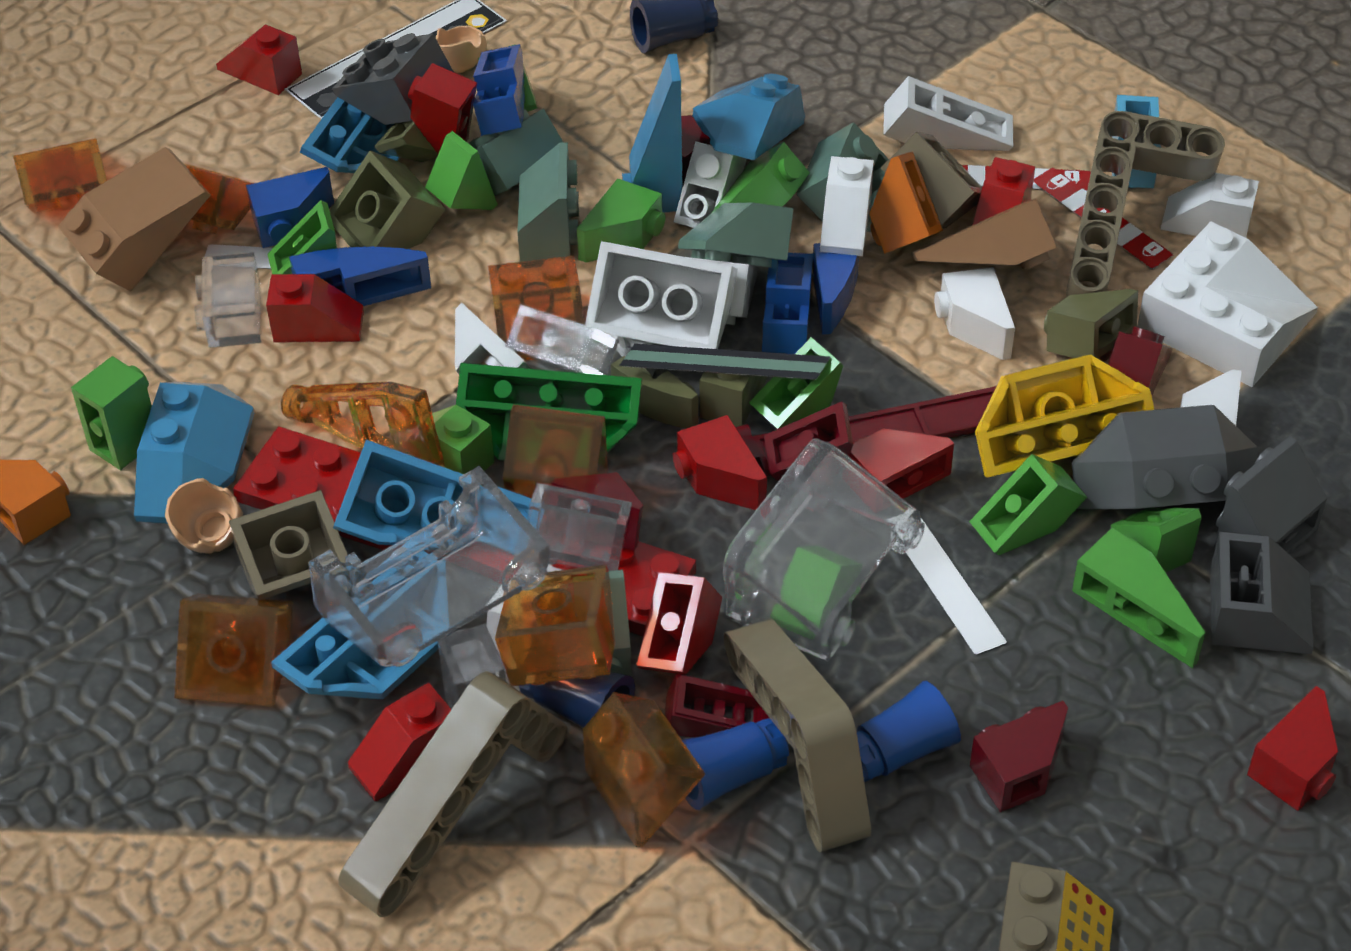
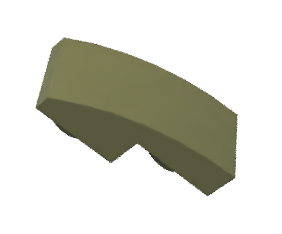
M625 356L611 364V376L642 378L639 413L659 422L687 429L698 425L699 398L695 389L689 383L680 381L668 370L653 379L645 368L619 366Z

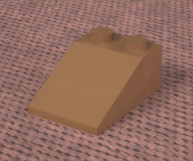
M164 147L84 194L58 227L96 274L131 292L211 194L173 151Z
M1033 199L912 252L915 261L997 265L1021 264L1022 269H1029L1049 260L1050 257L1047 251L1057 246L1037 200Z

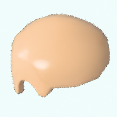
M457 26L449 30L438 28L436 40L454 73H462L478 64L481 52L487 51L485 35L481 30L473 26Z
M197 478L179 485L168 498L165 510L166 521L178 542L189 550L205 554L220 552L230 546L234 539L229 520L243 516V511L236 497L232 496V492L228 488L213 485L204 478Z

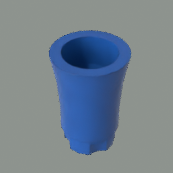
M922 681L901 700L859 725L856 731L864 782L881 774L886 776L910 762L932 752L959 744L961 741L960 728L951 707L940 691L928 681Z
M770 718L756 723L749 721L736 727L701 737L676 740L670 746L671 766L678 787L689 805L696 810L702 809L722 795L751 781L770 775L773 769L787 765V757L789 756L786 738Z

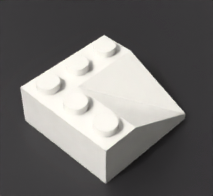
M1210 221L1144 291L1137 327L1165 336L1164 344L1222 373L1232 369L1241 370V382L1253 387L1315 316L1318 307L1249 239Z

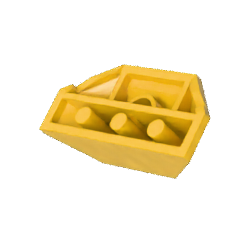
M1091 354L1002 375L975 430L984 476L988 478L1016 471L1031 454L1051 462L1083 453L1118 413L1154 410L1150 389L1139 382H1135Z

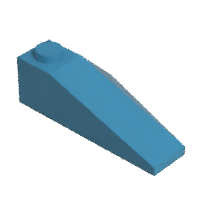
M668 54L629 155L630 173H622V180L662 193V212H676L682 192L681 78L677 54Z
M366 440L333 529L378 545L406 546L409 542L413 541L419 546L531 550L547 504Z

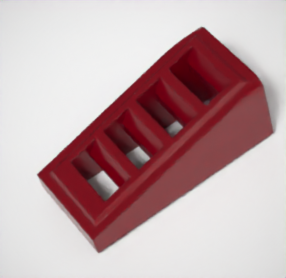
M677 673L666 696L663 733L685 737H701L747 723L744 722L745 708L753 709L752 722L754 723L767 719L769 716L748 689ZM684 704H691V709L684 708ZM704 705L712 706L711 714L704 712ZM725 707H733L732 719L724 717Z

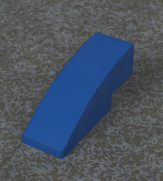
M518 44L481 52L473 75L474 81L477 82V94L473 106L481 136L522 128L525 87L521 45Z
M820 243L813 244L812 277L822 335L833 332L852 300L857 283L859 256L820 252Z
M374 246L344 247L313 251L289 257L292 274H315L363 306L431 289L428 257L424 251Z
M788 253L787 260H772L771 268L768 269L762 352L795 354L807 342L813 254Z

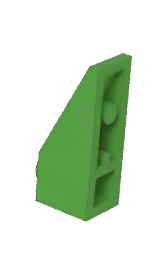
M782 142L763 153L757 159L749 162L712 213L724 203L753 202L783 207L793 197L810 172L785 142Z
M1111 528L1077 560L1072 591L1193 668L1198 663L1206 632L1153 553L1144 548L1138 541L1128 538L1114 528Z

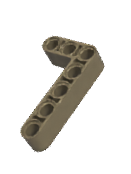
M1114 111L1104 117L1095 149L1066 290L1067 297L1075 294L1107 291L1132 169L1194 181L1210 179L1217 171L1225 147L1224 138L1220 132L1208 126L1127 111ZM1112 136H1118L1124 140H1117L1112 138ZM1153 144H1160L1165 146L1166 148H1159ZM1196 152L1206 153L1208 156H1202L1197 154ZM1104 172H1112L1115 173L1117 176H1109L1106 175ZM1096 208H1105L1108 209L1110 212L1103 213L1098 211ZM1097 244L1101 246L1103 249L1095 250L1090 248L1088 245ZM1089 281L1094 283L1096 287H1086L1080 282Z
M772 618L726 631L723 637L724 646L731 668L794 748L805 820L815 848L819 852H823L870 837L871 823L857 732L853 717L846 703Z
M484 671L477 675L464 690L345 863L338 879L339 886L379 917H386L393 913L411 891L510 744L539 762L548 761L557 753L567 735L566 724L492 672Z

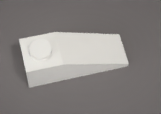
M908 76L884 104L883 135L906 143L915 132L933 135L945 149L1009 151L1013 147V115Z

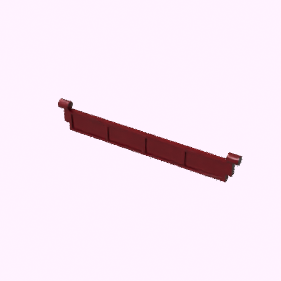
M997 386L849 416L853 442L883 428L947 438L975 433ZM748 424L736 426L737 431L758 464H760L765 475L770 476L764 439L765 434L752 436Z

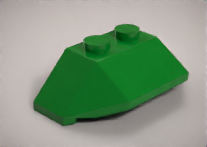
M460 363L456 405L491 424L493 453L499 461L590 469L638 425L642 378Z

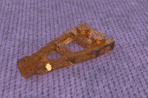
M395 382L312 385L310 387L294 384L289 386L282 396L281 410L288 419L302 423H313L360 449H363L365 441L369 440L445 467L426 390ZM338 401L348 402L353 422L342 417ZM370 406L384 407L385 418L388 422L392 440L376 432Z

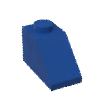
M328 167L246 185L252 218L262 248L277 245L320 200L328 203L329 209L334 204Z

